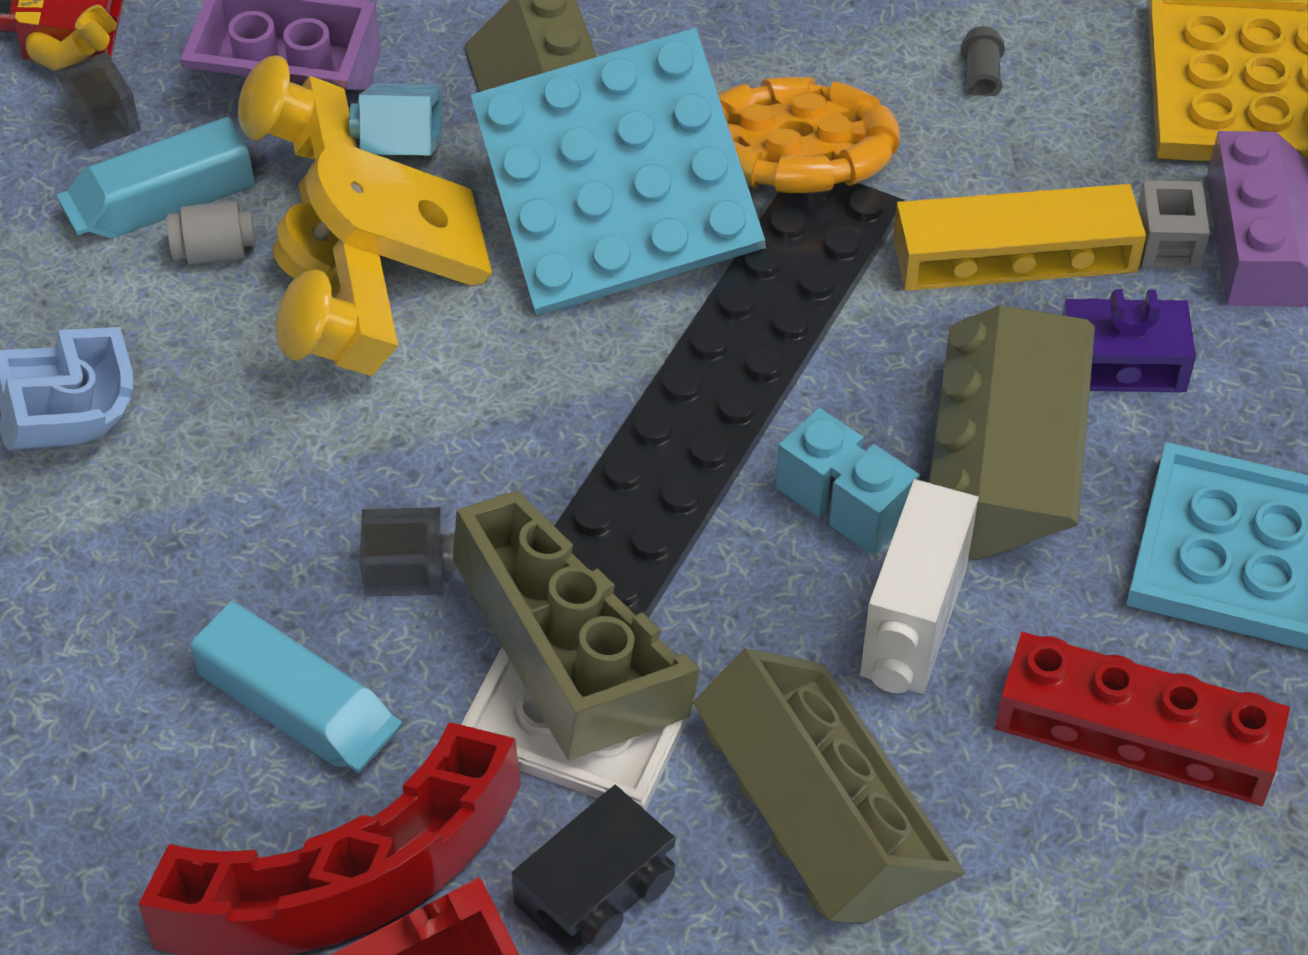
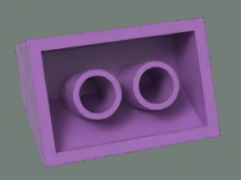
M204 0L180 58L182 68L248 76L254 66L261 60L277 55L287 61L290 82L304 84L309 76H313L347 90H366L369 88L381 53L376 3L365 0Z
M1218 131L1207 172V183L1227 305L1308 307V160L1277 132Z

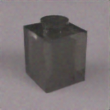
M107 52L54 71L63 110L87 150L141 131L133 93Z
M440 507L362 509L360 569L365 597L443 595L444 572H456V565L452 560L455 533H443Z

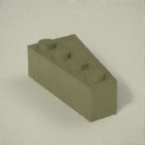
M516 490L457 509L452 560L568 761L690 717L700 668L684 652L677 656L659 639L661 630L643 612L635 615L613 594L615 585L598 568L591 571L572 554L573 544Z

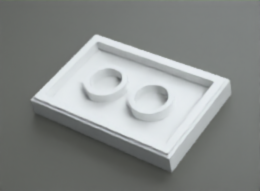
M501 647L461 725L515 738L519 771L595 798H599L616 784L646 811L688 718L568 761L506 652Z

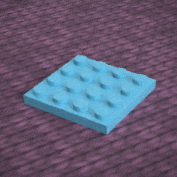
M696 27L471 94L536 315L578 305L766 248L760 222Z

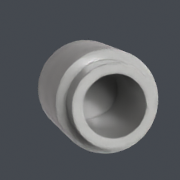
M238 200L181 206L180 213H171L166 216L169 246L173 261L187 260L188 265L245 259V247L256 246L251 210L240 212Z

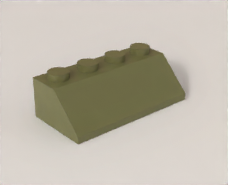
M509 0L465 44V50L479 92L597 57L577 0Z
M999 305L975 316L964 318L949 327L929 483L979 497L968 559L980 560L1079 525L1095 326L1089 320Z
M744 648L693 701V705L706 724L705 734L708 740L716 749L725 754L739 776L738 786L747 800L759 808L773 830L771 837L774 845L784 857L793 862L808 886L806 893L809 901L829 921L869 922L965 874L825 664Z

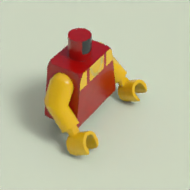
M0 0V32H17L23 59L33 60L58 74H66L76 66L109 70L124 0Z

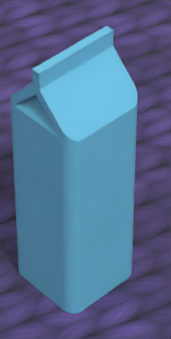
M227 116L85 167L69 189L56 194V197L77 236L91 232L112 239L164 220L167 214L180 213L181 206L210 203L254 187L255 182L248 148Z
M235 601L230 602L191 643V651L199 676L333 766L350 767L357 773H360L403 726V722L393 716L371 690Z

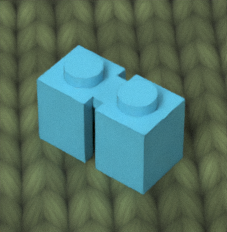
M372 84L359 95L358 103H351L349 116L350 136L360 139V149L377 155L431 156L442 142V85Z
M818 407L778 444L775 488L820 518L827 511L830 477H834L836 480L833 482L829 525L872 555H875L893 538L913 480H919L920 474L875 444L867 451L863 450L864 437Z

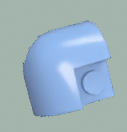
M120 327L58 330L56 347L0 350V434L5 447L9 451L73 447L102 438L121 419L132 398L133 370Z

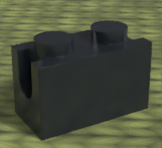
M614 784L511 872L514 904L569 955H577L589 944L594 948H599L617 933L624 920L623 914L642 898L647 903L652 902L668 888L675 875V863L665 854L675 846V836Z

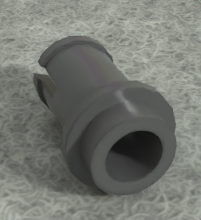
M980 26L973 28L967 33L960 45L961 56L967 60L966 89H968L969 95L996 96L1002 90L1000 58L1005 52L1004 40L991 27Z

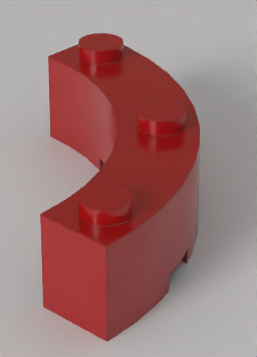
M449 722L439 742L425 762L402 785L403 794L373 817L363 814L336 829L307 839L303 848L299 850L258 857L257 850L216 851L168 844L138 903L153 949L178 955L298 954L343 942L376 929L408 912L440 890L464 869L489 841L506 816L521 786L516 739Z

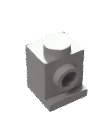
M1143 180L1137 206L1146 233L1141 256V269L1201 270L1210 235L1203 182Z

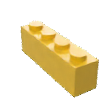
M1130 184L897 202L893 233L894 246L905 291L1138 272L1146 239V233Z

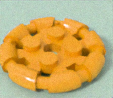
M775 77L763 79L760 87L750 88L748 84L744 83L718 94L748 187L757 188L759 184L775 186L776 192L816 193L830 191L834 184L841 182L851 186L879 173L891 161L892 155L895 154L899 146V124L891 110L881 105L878 98L870 93L845 83L834 81L831 87L816 85L815 78Z

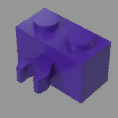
M1115 289L1110 299H1065L1062 315L1087 319L1095 326L1090 391L1187 392L1196 359L1188 300H1159L1156 290H1148L1145 300H1124L1123 289Z

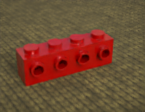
M1021 631L1002 692L995 730L1263 806L1276 773L1291 706L1270 701L1257 693L1237 692L1205 683L1189 674H1173L1137 664L1121 655H1105L1069 645L1064 640L1056 637H1040Z

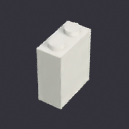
M916 479L913 480L868 606L860 676L872 679L873 683L884 691L904 693L910 690L925 694L966 573L978 496Z

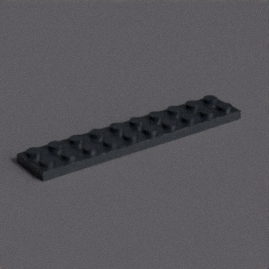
M844 182L834 184L832 190L824 192H778L759 220L766 248L734 257L554 525L573 544L572 554L589 570L594 571L598 568L615 585L613 594L635 615L643 612L649 618L892 231L895 225L897 202L905 201L904 199L861 183L848 186Z

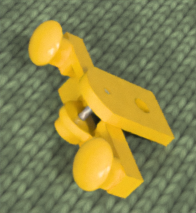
M269 56L254 66L242 86L238 101V121L243 133L251 140H260L267 134L293 142L295 155L315 160L308 169L307 174L298 184L302 203L292 206L279 221L277 226L278 239L273 244V255L276 262L289 276L294 278L285 290L278 305L275 319L277 344L281 352L290 360L299 361L309 354L333 360L335 366L373 376L398 347L380 256L470 286L484 284L491 276L492 270L472 189L357 148L355 138L350 136V112L345 89L313 76H309L302 86L289 81L290 73L287 61L281 56Z

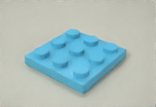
M1165 442L1126 605L1308 650V475Z

